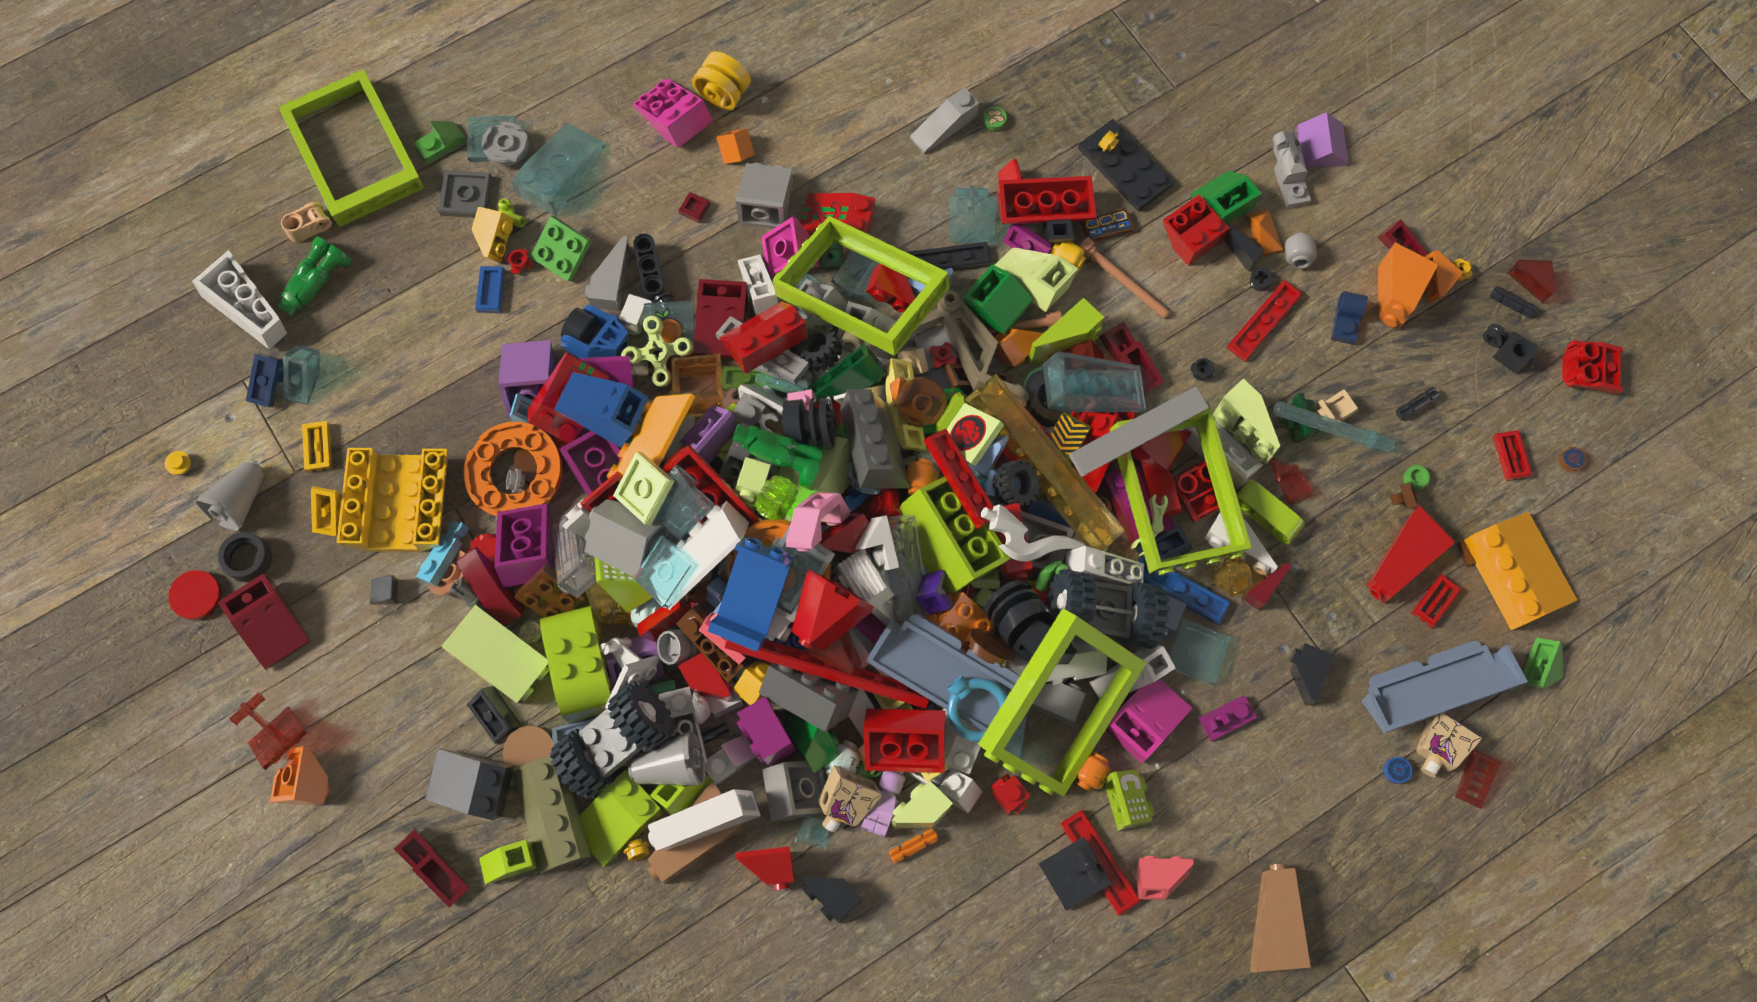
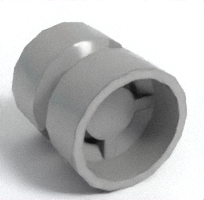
M682 630L665 631L658 638V655L668 665L686 662L701 653Z

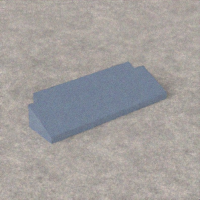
M919 614L907 616L902 625L890 619L866 659L867 663L946 710L951 696L947 687L961 675L966 680L975 678L991 680L998 684L1007 696L1019 679V675L1008 667H999L1001 663L989 664L970 649L968 651L962 649V642L959 638ZM974 689L960 700L958 715L961 719L981 731H986L1000 709L999 702L991 692L984 689Z
M1471 641L1430 656L1428 658L1429 665L1423 667L1420 662L1414 661L1372 676L1369 679L1370 686L1367 689L1369 693L1361 702L1385 734L1524 685L1528 681L1509 645H1505L1497 653L1491 654L1487 645L1481 646L1478 641Z

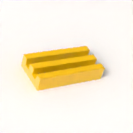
M327 421L302 424L304 470L307 473H311L313 470H331L330 424ZM320 428H322V436H323V453H324V462H323V463H322V454H321ZM310 429H314L316 464H312Z

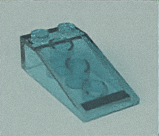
M566 123L522 166L511 181L517 196L556 216L606 144Z
M1059 351L1043 363L1048 409L1066 412H1144L1146 410L1140 366Z

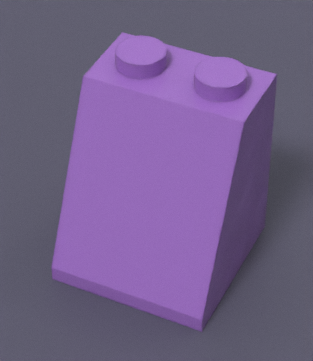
M551 340L502 344L498 384L508 419H511L510 412L515 395L519 393L534 400L554 371L555 355Z

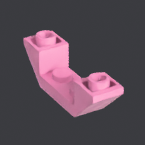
M814 492L796 506L786 540V547H794L798 551L812 550L822 540L821 522L835 526L840 525L850 516V509L840 493Z

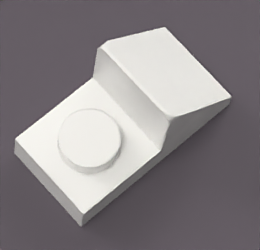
M887 516L872 518L855 550L874 546L873 557L876 565L879 566V570L898 568L899 564Z
M742 735L722 744V749L707 759L708 763L705 764V771L714 780L716 786L756 759L746 736Z

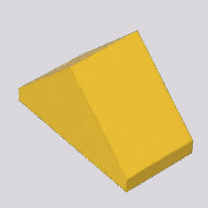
M314 486L311 488L313 533L337 536L342 495L337 490Z

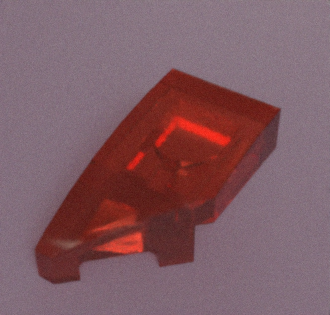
M1271 458L1270 463L1273 472L1289 504L1312 496L1313 491L1302 472L1298 471L1300 466L1295 464L1290 466L1278 462V458Z

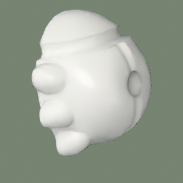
M693 692L692 702L697 723L702 724L711 713L709 700L699 695V693Z

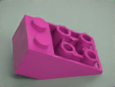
M668 78L660 81L656 87L648 93L641 95L633 103L634 108L664 139L677 148L713 122L701 98Z
M1158 679L1151 684L1139 688L1114 715L1105 731L1142 764L1190 712L1192 707L1161 679Z

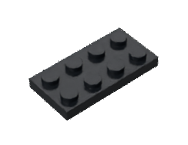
M1114 119L1110 120L1078 145V149L1138 212L1173 186L1174 181ZM1109 130L1114 134L1118 133L1116 139L1119 142L1111 151L1106 149L1103 152V149L1098 145Z

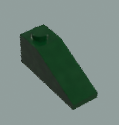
M864 343L809 385L807 389H812L816 398L820 401L821 397L829 396L832 398L847 392V389L869 388L871 385L880 382L883 376L886 375L882 362Z

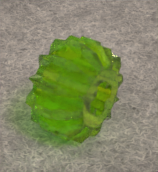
M775 475L761 487V491L756 495L757 500L754 506L760 512V515L766 519H781L782 516L787 515L789 509H792V505L796 501L795 497L798 495V490L792 484V481L786 477Z

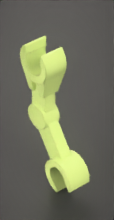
M1156 494L1149 500L1153 516L1151 527L1154 538L1164 528L1162 519L1168 504L1167 497L1163 496L1161 498L1162 505H1157L1155 502ZM1140 538L1133 542L1131 549H1134L1138 543H1141Z

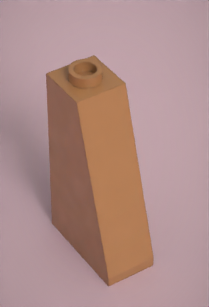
M714 782L708 785L691 807L722 795ZM738 824L667 851L655 850L647 859L651 864L647 869L656 882L660 879L666 884L742 831L744 827L742 824Z
M1286 864L1270 865V870L1262 872L1250 972L1311 968L1295 868H1286Z

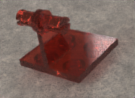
M257 692L248 702L244 701L241 703V708L229 719L237 726L249 715L263 727L248 744L261 767L266 771L272 764L277 763L282 755L292 746L298 744L307 733L289 706L270 723L260 716L254 709L266 699Z

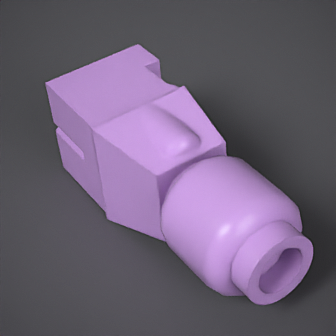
M883 771L878 784L882 796L866 814L862 824L863 830L885 838L894 815L892 812L898 805L895 795L901 793L905 782L904 772Z

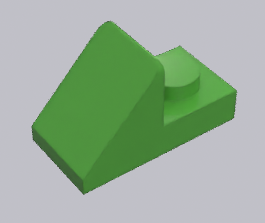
M430 121L429 123L433 131L413 143L428 164L467 140L455 122Z

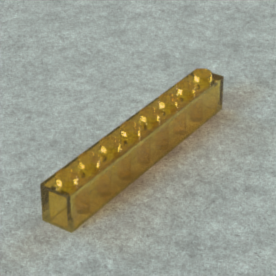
M997 374L966 398L973 408L1000 420L1004 424L997 436L1008 434L1009 440L1005 448L1016 460H1025L1033 464L1031 468L1036 467L1038 470L1036 475H1040L1041 478L1038 480V483H1041V488L1039 489L1086 546L1102 551L1125 531L1118 520L1105 507L1102 500L1096 496L1086 481L1072 467L1069 460L1063 456L1054 442L1049 439Z

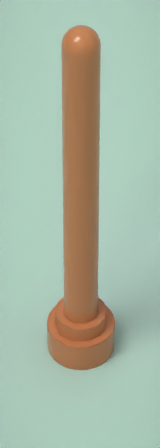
M1089 237L1080 244L1079 247L1084 249V256L1086 258L1093 259L1162 318L1169 316L1168 309L1097 251L1096 243Z
M1060 310L1050 311L1049 314L1042 318L1015 322L1011 328L1023 330L1046 326L1050 328L1062 315ZM990 326L985 327L992 336L999 333V331ZM968 330L961 331L965 340L974 339Z

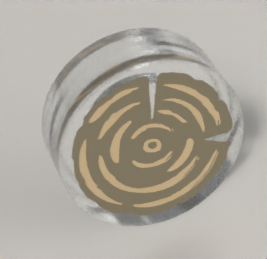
M536 620L523 622L518 630L519 638L529 646L539 645L543 641L540 623Z

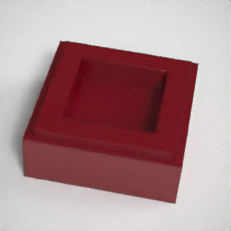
M689 192L678 210L679 214L700 223L710 207V201Z

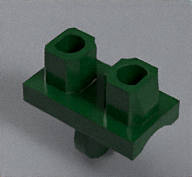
M1297 393L1293 399L1284 402L1285 414L1279 416V423L1287 424L1288 430H1291L1293 443H1300L1304 439L1313 437L1320 432L1319 423L1317 421H1310L1309 417L1315 410L1313 400L1305 399L1304 393Z

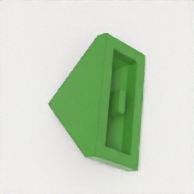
M1542 638L1535 639L1523 670V674L1528 681L1524 685L1546 689L1563 678V650L1560 641Z

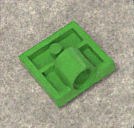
M550 216L530 257L567 282L572 281L592 240L559 218Z

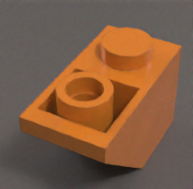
M1010 328L1005 335L999 332L994 336L998 342L995 353L1002 364L1012 367L1019 366L1030 354L1032 343L1043 333Z

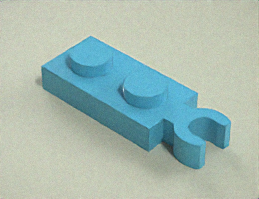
M453 520L448 527V533L446 535L441 534L439 546L432 549L427 559L422 563L416 577L423 582L437 587L463 543L460 542V539L467 534L469 527L462 522L458 523Z

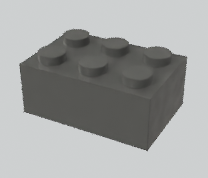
M773 663L767 669L759 694L826 732L849 716L859 690L852 686Z

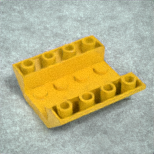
M348 448L337 544L370 552H422L439 546L448 449H422V455H378L373 448Z

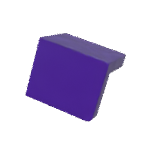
M943 570L922 575L915 596L929 615L948 610L952 605V600L941 588L946 575Z

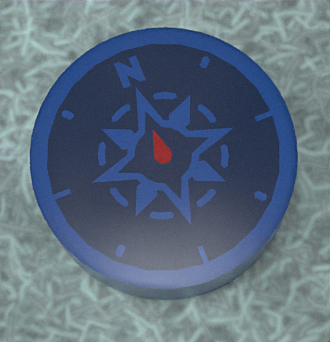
M1394 757L1385 763L1383 772L1388 781L1394 784H1401L1410 779L1412 767L1406 759Z

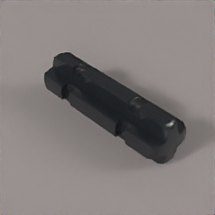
M1500 286L1494 287L1490 293V298L1497 302L1499 300L1502 301L1501 304L1516 312L1521 311V314L1527 318H1531L1537 310V306L1530 302L1528 304L1525 303L1526 300L1509 291L1506 293L1505 289Z
M1430 387L1424 393L1408 401L1407 404L1400 406L1395 413L1400 420H1406L1410 415L1417 413L1428 406L1429 403L1437 400L1440 394L1435 387Z

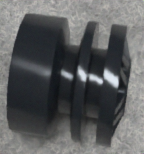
M829 396L821 397L820 404L817 398H811L809 410H807L803 399L784 401L782 410L784 436L790 437L797 443L810 446V440H812L813 445L821 449L823 448V443L826 450L835 449L837 420Z
M1026 580L1012 581L1000 587L991 595L984 608L987 618L999 630L1000 636L1011 649H1013L1018 638L1036 618L1048 623L1050 626H1052L1054 621L1051 611L1039 599V595Z

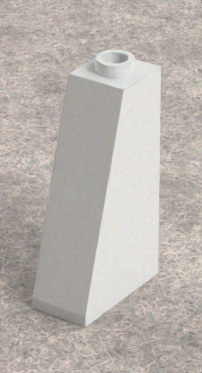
M734 789L649 824L650 832L648 837L656 851H667L755 819L761 815L753 791Z

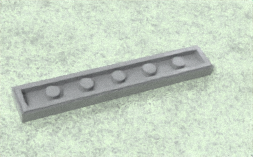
M1195 386L1070 453L1069 457L1080 476L1083 477L1205 411L1209 407Z

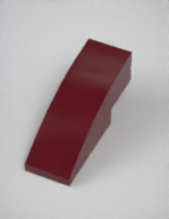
M1124 322L1117 324L1098 336L1124 374L1136 387L1142 388L1143 394L1148 393L1164 382L1140 341H1135Z
M474 547L457 559V564L471 589L497 622L505 627L522 616L526 605L514 598L515 593L509 586H502L495 565L477 547Z
M416 828L394 847V850L412 867L414 873L449 908L470 889L452 866Z

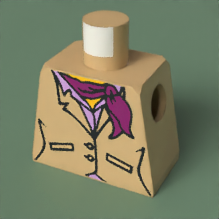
M1444 713L1428 718L1416 749L1418 754L1426 758L1421 771L1430 777H1436L1440 768L1447 772L1456 769L1482 738Z
M833 765L819 799V804L824 814L827 815L822 825L831 832H836L841 822L851 826L858 825L882 796L876 782Z

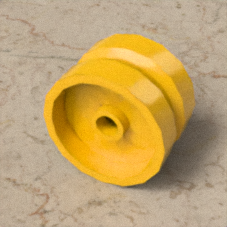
M717 51L710 52L703 62L702 68H699L692 79L694 89L705 101L726 111L734 109L741 98L740 95L746 91L751 83L749 73L737 60Z

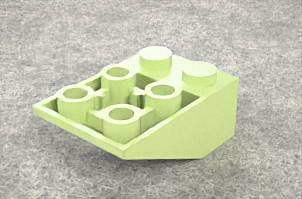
M1012 248L995 264V266L1011 273L1033 298L1032 303L1045 312L1069 289L1078 271L1077 267L1058 255L1020 248Z
M1242 379L1222 398L1213 416L1220 426L1227 428L1233 434L1238 443L1244 444L1251 451L1252 456L1256 460L1262 461L1266 465L1279 449L1280 444L1262 395L1246 380Z

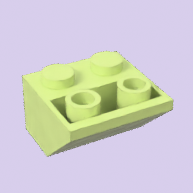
M931 781L926 785L921 782L912 791L911 800L907 804L902 802L892 812L894 814L892 816V826L895 829L933 828L948 813L953 803Z

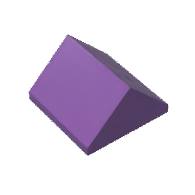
M1326 112L1298 124V140L1306 167L1348 166L1343 123Z
M712 404L679 442L685 447L690 445L709 464L721 451L720 449L732 439L739 423L730 411Z

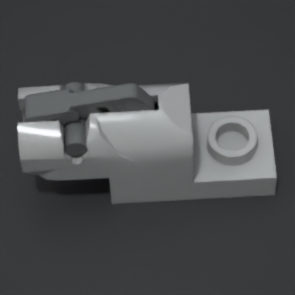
M1295 130L1284 133L1283 131L1279 132L1272 139L1277 159L1274 171L1286 209L1309 205L1311 199L1305 183L1308 171Z

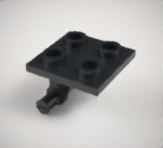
M1085 837L1080 838L1039 863L1066 911L1112 884Z

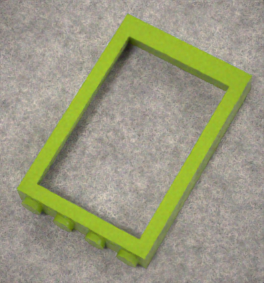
M364 69L279 106L280 112L326 206L339 227L425 188ZM364 89L405 170L335 201L295 119Z
M830 216L823 223L819 224L814 234L803 243L801 249L789 259L787 265L781 272L775 275L772 281L777 297L894 356L950 288L947 271ZM833 242L926 285L888 333L795 288Z
M1207 404L1209 408L1164 433L1196 427L1230 545L1160 560L1131 452L1129 451L1118 457L1149 573L1159 572V576L1174 572L1176 567L1182 566L1183 570L1198 567L1197 563L1204 561L1206 565L1221 562L1220 558L1228 556L1229 560L1243 557V552L1252 548L1210 404ZM1133 419L1117 422L1110 428V432Z
M1062 609L978 745L986 750L984 755L995 763L1002 760L1004 761L1002 766L1012 773L1016 774L1019 770L1022 772L1021 777L1033 785L1038 781L1041 783L1039 788L1052 795L1055 791L1064 797L1147 663L1078 616ZM1076 635L1121 666L1051 777L1004 748Z

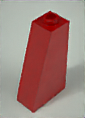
M1418 506L1408 515L1366 584L1371 595L1384 604L1455 542L1421 506Z

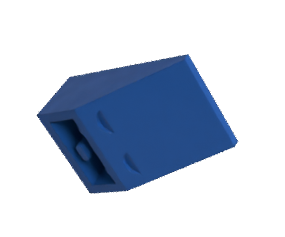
M573 372L554 410L621 447L633 433L649 397L627 384Z

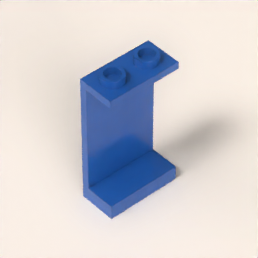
M744 537L735 546L734 550H737L738 553L718 614L710 622L708 632L757 652L765 643L794 557L787 555V552L783 549L769 548L762 545V542L758 539Z

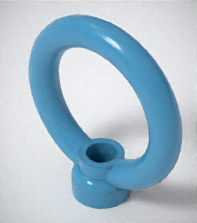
M961 675L947 687L948 692L951 694L947 708L948 719L952 728L962 738L972 742H979L986 731H972L963 725L958 715L960 700L971 690L984 689L991 692L997 698L1001 708L1007 695L998 684L991 680L983 678L966 680Z

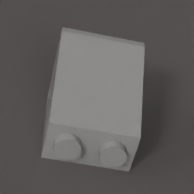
M746 163L735 201L739 224L775 228L786 221L793 183L792 169L785 166L773 167L765 166L762 163Z
M606 499L598 507L595 506L589 514L590 526L585 535V553L638 579L664 555L673 514L659 510L652 525H645L621 502Z

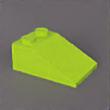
M1083 298L1032 343L1027 363L1032 366L1079 353L1087 346L1091 348L1099 340L1098 334L1103 329L1104 316Z
M625 770L580 815L589 851L605 867L627 847V843L637 838L648 828L649 824L653 823L664 812L634 779L630 778L628 771Z

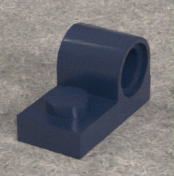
M1342 291L1337 299L1330 340L1351 345L1357 342L1360 319L1366 310L1368 296Z
M254 354L246 402L273 407L277 383L284 381L288 374V361L264 354Z

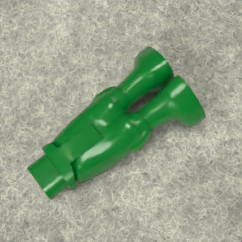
M316 236L312 241V249L307 258L299 263L285 291L280 295L282 300L277 307L293 316L298 309H303L301 305H307L316 296L335 266L347 268L353 260L334 245H330L321 237ZM324 257L320 265L316 267L318 262Z
M738 424L735 429L733 441L742 444V449L745 450L747 448V451L753 456L779 467L793 468L800 474L799 485L806 489L811 487L821 465L820 459L823 455L821 448L797 443L790 437L757 428L753 425H750L748 428Z

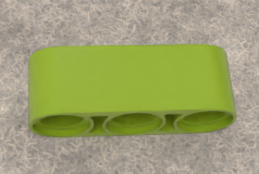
M1248 480L1236 494L1240 509L1284 544H1290L1305 526L1304 521L1295 512L1254 480Z

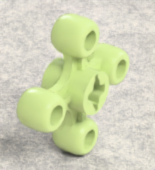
M648 316L643 322L644 330L649 336L648 344L644 348L626 347L622 351L621 356H629L631 352H634L635 357L631 360L633 366L638 365L643 360L650 361L654 366L653 383L660 388H665L672 382V375L666 367L669 357L673 355L681 357L690 356L693 353L694 345L686 337H681L673 343H666L661 337L663 330L662 320L657 316ZM656 321V328L651 329L650 324ZM683 343L687 344V349L685 351H681L680 349ZM656 346L663 349V352L659 353V357L653 354V351L657 349ZM661 374H665L666 379L663 382L659 381V376Z

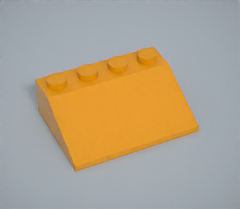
M692 394L655 397L651 404L646 402L641 413L643 419L640 424H636L633 433L630 435L632 439L629 445L624 443L618 454L621 460L618 466L613 464L607 474V478H610L617 471L624 475L636 452H643L657 466H660L695 396Z
M1529 511L1481 530L1463 540L1474 557L1476 567L1511 630L1577 601L1575 594Z

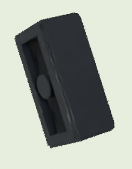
M494 686L481 688L466 704L495 744L501 742L521 726L517 717Z

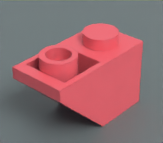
M1156 856L1140 858L1136 868L1139 899L1166 900L1189 876L1194 864L1193 859H1185L1181 856L1171 857L1170 859L1158 858Z

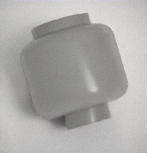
M1299 232L1286 240L1285 258L1288 264L1296 269H1304L1316 260V242L1311 235Z

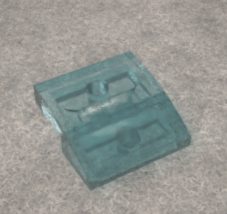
M676 465L668 473L674 480V483L656 517L679 540L713 509L714 503L695 487L697 481L679 465Z

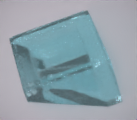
M806 816L797 833L795 843L825 848L829 830L822 825L824 820Z

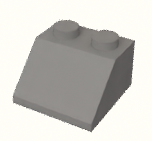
M806 761L782 762L762 770L771 822L795 820L824 814L819 804V799L825 786L822 768L814 773Z

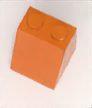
M1395 242L1378 267L1377 318L1389 327L1400 329L1414 311L1439 264Z

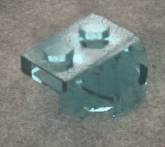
M851 250L830 281L853 299H870L872 296L865 291L874 268L880 263Z

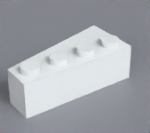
M229 250L192 281L202 298L268 349H271L287 334L279 317L265 298L262 297Z
M1074 636L1071 643L1078 650L1069 664H1057L1046 682L1050 681L1055 685L1062 683L1068 677L1079 680L1106 674L1107 655L1081 638ZM1014 651L1016 657L1008 668L1016 672L1020 677L1029 662Z

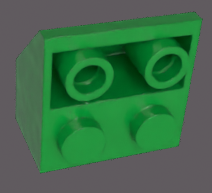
M1228 170L1192 192L1191 196L1194 198L1199 194L1225 223H1230L1255 208L1262 193L1248 176Z
M993 264L990 265L963 296L964 303L980 322L1004 335L1033 302V298L1011 273Z
M789 712L784 728L814 773L840 755L836 748L840 743L832 731L824 732L794 713Z

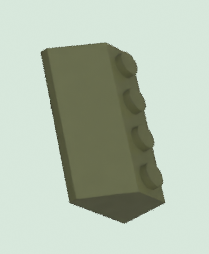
M550 755L528 762L513 772L540 874L591 857L573 792L569 790L570 786L568 784L564 785L561 782L562 777L556 775L555 770L557 769L552 767L551 761L553 759L550 758Z

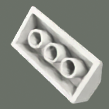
M727 501L721 507L718 505L714 506L706 515L709 519L703 524L698 522L689 531L688 534L691 536L685 542L682 539L679 540L671 549L673 553L668 558L663 556L654 565L653 568L656 571L651 579L669 610L743 539L749 522Z

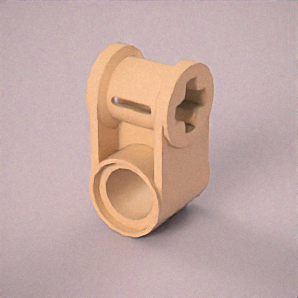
M314 201L292 213L286 214L281 220V225L292 242L300 243L328 230L332 225V221L329 217L325 216L322 204Z

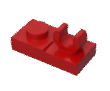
M1072 411L1070 418L1089 428L1085 438L1095 440L1109 433L1110 428L1121 421L1116 415L1079 411L1077 414L1075 411Z

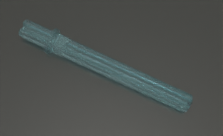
M1281 401L1274 405V415L1365 444L1366 448L1371 449L1374 447L1386 452H1390V450L1395 448V439L1378 434L1374 429L1370 431Z

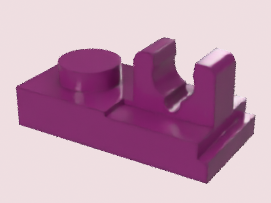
M1011 224L1003 240L1005 244L1012 248L1047 254L1051 252L1054 246L1022 224Z
M1243 695L1200 717L1198 720L1212 742L1255 720L1257 716L1247 698Z

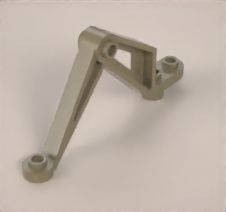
M948 290L914 333L941 323L973 391L980 394V400L983 403L997 405L1000 401L1010 406L1019 401L1025 407L1028 402L1029 393L1023 386L1013 385L1003 381L998 376L986 374L998 342L962 301L960 295L953 290ZM957 320L962 322L983 349L978 362L975 360L956 323ZM896 322L886 327L882 331L888 333ZM848 332L844 333L840 342L841 346L851 353L864 343L871 351L878 348Z

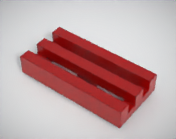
M1520 431L1496 433L1493 439L1505 481L1530 478L1532 472ZM1510 437L1513 438L1519 462L1522 468V472H1520L1518 463L1516 460L1517 456L1515 450L1513 449Z
M1440 574L1412 610L1411 614L1420 617V621H1425L1428 623V627L1433 628L1462 589ZM1443 582L1445 585L1424 612L1421 611L1440 583ZM1451 588L1453 590L1434 617H1429L1447 590Z

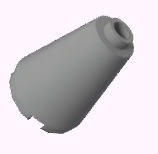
M253 461L250 463L243 462L198 496L195 502L196 506L209 519L215 517L221 522L218 525L231 531H238L242 527L265 477L262 472L263 468Z
M694 732L684 733L657 746L652 751L649 750L633 757L631 763L628 764L630 778L634 779L637 784L695 786L701 784L705 779L704 757L699 758L697 749H701V745Z

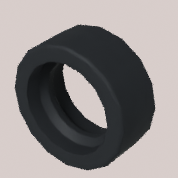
M250 532L235 533L225 539L219 548L217 556L219 566L223 572L241 582H250L263 573L265 574L272 560L271 549L267 543ZM247 543L255 545L259 550L258 559L255 564L247 570H236L231 564L232 555L235 550Z

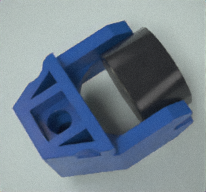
M586 305L583 310L577 307L568 315L561 330L560 340L562 341L561 346L567 352L579 358L621 356L622 351L628 347V332L618 322L615 314L610 315L595 306ZM596 327H601L600 332L588 346L587 343L592 338Z

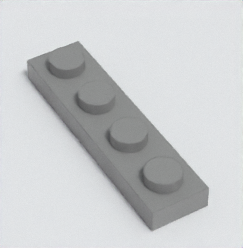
M730 316L717 331V339L720 340V336L743 323ZM786 350L762 364V366L796 385L808 370L809 362Z

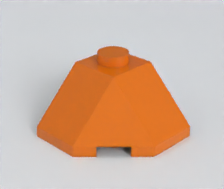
M309 747L291 748L286 756L289 762L284 769L279 768L274 776L270 802L300 805L324 804L329 792L327 785L328 776Z

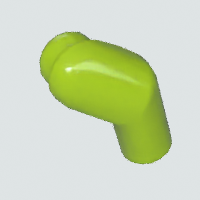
M501 199L498 202L499 212L514 219L513 226L523 228L526 224V218L516 215L514 206L509 199Z

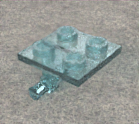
M969 186V188L955 187V195H949L947 241L994 243L997 196H988V188H974V186Z

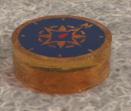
M1568 447L1559 455V464L1567 472H1577L1585 466L1586 455L1577 447Z

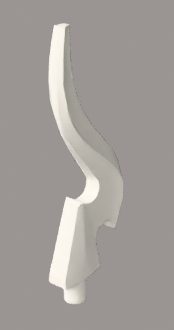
M994 506L993 510L984 508L981 512V517L990 520L989 530L1002 532L1006 536V543L999 545V547L1009 557L1018 561L1027 562L1055 550H1073L1085 546L1067 536L1055 535L1027 543L1024 540V534L1028 531L1027 527L1004 506Z

